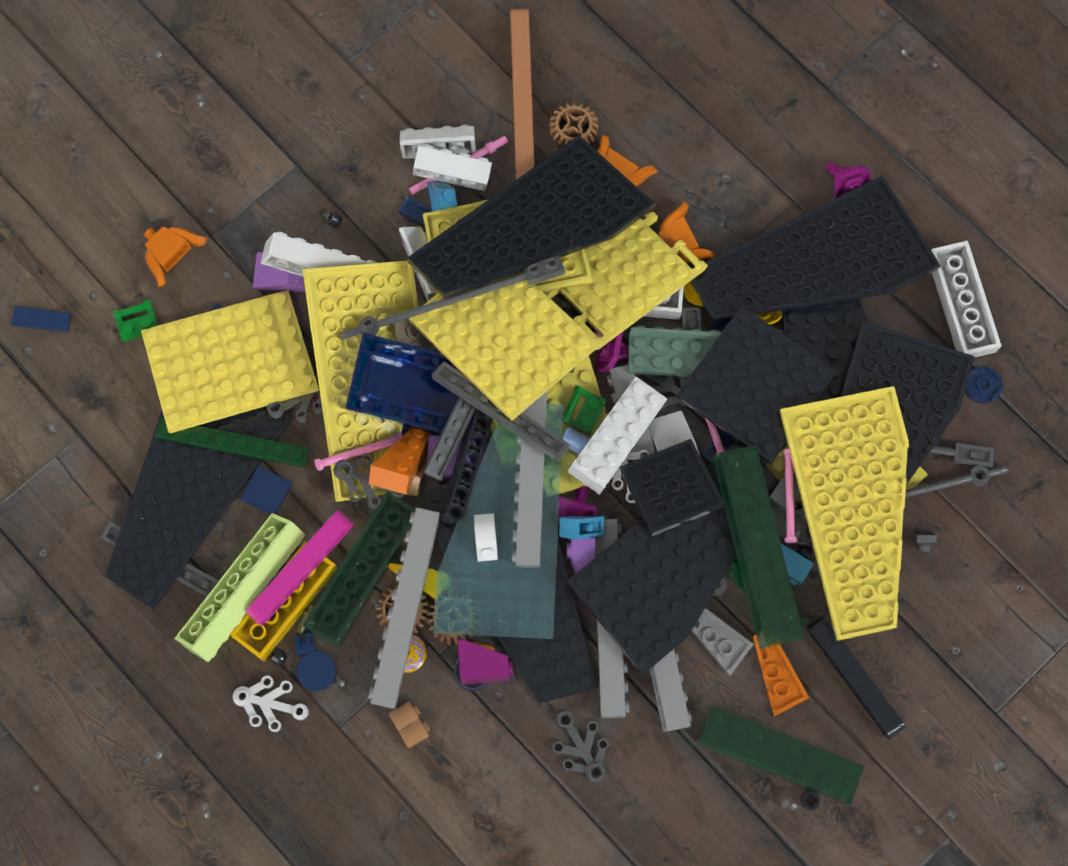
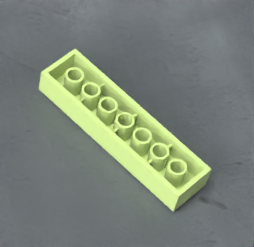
M272 513L174 639L190 652L209 662L216 655L223 642L229 638L233 629L240 624L249 606L266 589V586L278 574L279 569L289 560L296 547L302 543V539L306 534L290 520Z

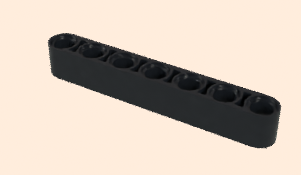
M477 408L464 433L440 516L446 524L460 521L465 515L493 420ZM477 421L481 424V428L478 427ZM472 439L475 440L476 446L473 445ZM467 456L470 458V463L466 459ZM461 474L464 475L465 482L462 480ZM456 492L460 495V500L457 499ZM450 510L454 512V518L451 516Z
M821 616L808 625L806 629L884 736L891 740L906 729L901 718L843 640L837 641L834 628L824 616Z

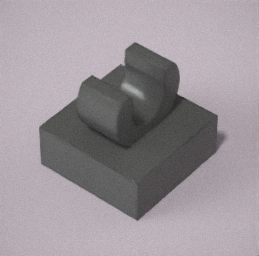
M913 532V540L919 543V550L930 552V543H937V535L933 532Z

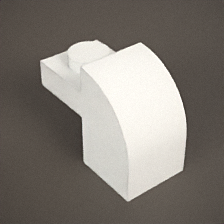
M494 513L474 515L478 561L498 560Z

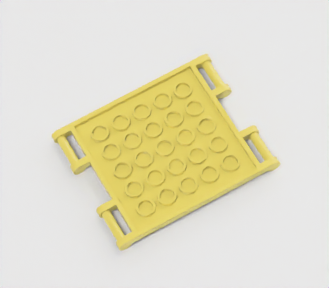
M650 211L647 213L645 220L640 218L614 239L585 249L592 282L544 292L549 298L560 292L581 314L573 320L598 343L599 347L596 350L618 336L707 268V264L704 261H700L686 247V243L683 240H679L674 247L670 248L649 227L658 219L654 212ZM681 252L695 268L691 269L677 254ZM588 321L602 337L598 338L585 322Z

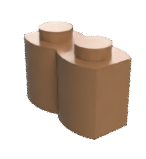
M408 701L388 713L408 749L430 737L428 732L431 730L426 721L421 722L418 715L421 712L415 703L411 704Z

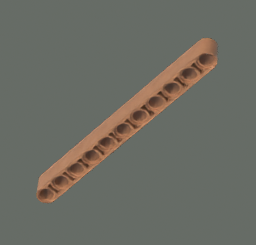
M511 9L516 180L534 168L529 9Z

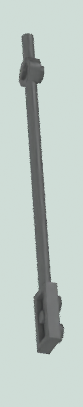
M559 255L524 268L523 273L380 320L366 317L360 321L358 327L340 332L342 340L359 334L365 337H373L379 332L380 327L527 280L530 286L565 274V269Z
M956 442L954 449L934 446L930 453L953 456V463L970 466L980 465L991 469L993 467L995 449Z
M978 465L973 467L968 475L907 489L905 498L968 482L976 486H983L990 477L1008 473L1007 466H1001L988 470L986 467ZM804 508L794 510L795 532L802 529L805 518Z

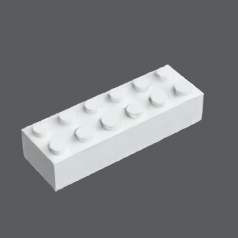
M276 232L266 241L260 264L303 276L304 269L372 264L377 262L371 260L364 261L356 255L348 256L342 254L340 250H329L321 244L306 243V240L302 238L294 239L287 237L288 235L283 232Z
M968 241L931 249L941 265L940 269L932 273L955 349L975 357L996 353L1001 347V343Z
M635 377L571 465L568 473L600 495L664 405L667 398Z

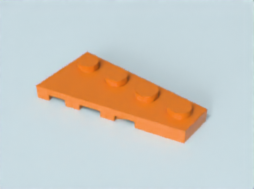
M771 627L753 636L775 717L805 701L809 696Z

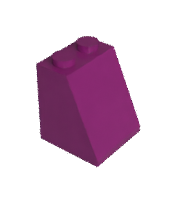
M462 639L458 640L460 680L462 685L510 681L509 676H513L512 661H508V656Z

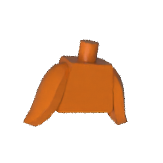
M601 135V143L597 152L636 187L658 172L654 166H646L639 169L637 165L611 148L609 149L610 142L608 136Z
M683 201L661 223L658 236L670 248L674 247L679 240H683L686 243V247L700 261L715 258L713 252L699 249V245L684 218L689 205ZM681 252L677 254L686 264L691 263Z
M161 227L157 232L153 228H149L144 234L148 239L145 244L147 247L145 260L155 276L158 286L161 287L166 284L165 272L167 273L191 249V246H203L208 238L181 227H170L169 229Z

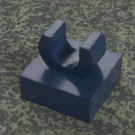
M312 632L292 637L297 657L317 651Z

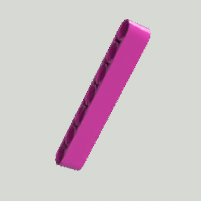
M340 511L334 513L249 606L246 613L260 626L264 625L344 538L354 523Z

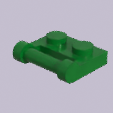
M150 299L125 309L119 310L118 308L113 310L123 343L143 337L141 330L158 326ZM147 310L148 314L123 321L122 317Z
M575 385L572 398L559 420L590 435L606 403V399ZM583 396L586 398L576 420H573L570 417L580 397Z

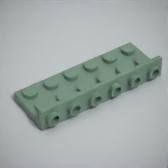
M631 327L628 339V373L689 377L721 335V332L718 330L703 332L700 329L686 331L681 328L670 330L663 327Z

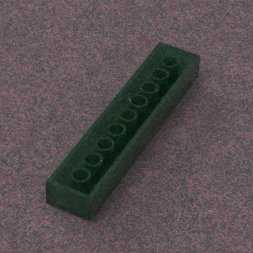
M757 446L719 452L713 456L759 648L804 639Z

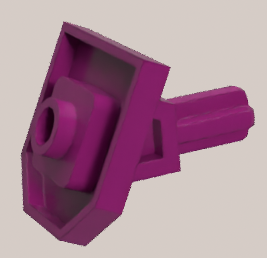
M828 162L825 167L826 171L834 175V199L871 181L870 169L862 165L841 168L833 162Z
M623 332L598 349L596 360L598 371L604 373L612 369L616 361L628 357V346L621 343Z
M581 486V488L576 490L574 500L559 496L553 520L559 530L560 517L595 516L597 507L585 503L588 489L585 486Z

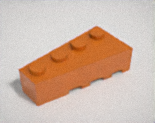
M411 428L371 465L368 484L407 494L428 451L430 432Z

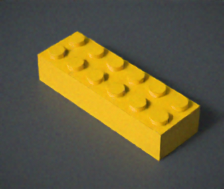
M303 542V544L299 547V549L295 552V554L291 557V559L287 562L283 569L299 553V551L307 544V542ZM325 557L264 625L260 626L246 614L230 636L262 661H265L338 567Z

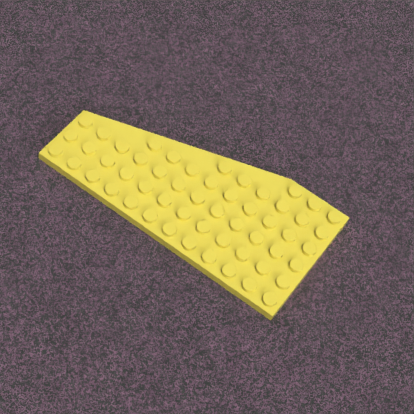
M408 261L304 269L303 277L329 457L394 437L397 433L402 434L407 390L401 391L393 324L380 327L379 332L373 337H365L359 334L342 340L340 332L358 327L360 321L366 317L380 320L392 316V314L419 307L413 267ZM393 445L366 454L372 456L373 464ZM363 455L347 459L344 461L351 463L353 461L360 459ZM367 458L363 459L365 463H369ZM332 464L331 472L336 502L350 500V491L344 480H340L334 475L333 468L335 464ZM371 465L369 467L361 466L355 469V471L365 472L371 469ZM342 468L340 469V472H341V473H343V474L346 473V471H345L344 469H342ZM353 479L356 488L362 492L361 498L367 497L360 482ZM371 486L376 496L390 494L388 491ZM353 493V496L358 498V494Z
M894 386L781 409L780 414L837 641L897 628L899 571L901 570L903 510L905 508L906 464L909 441Z

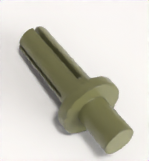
M309 605L307 611H303L304 616L297 632L304 633L310 618L314 617L312 614L314 606Z

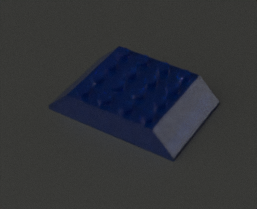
M363 332L345 409L361 415L441 434L459 396L433 380L432 374L443 362H446L459 372L461 371L440 352Z

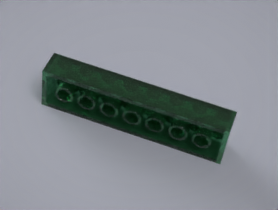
M386 492L380 505L375 509L305 620L303 626L307 630L337 648L341 646L389 569V564L394 561L404 545L403 540L406 537L407 531H410L412 528V524H410L411 513L415 512L416 508Z
M713 705L708 711L696 744L845 805H851L864 766Z

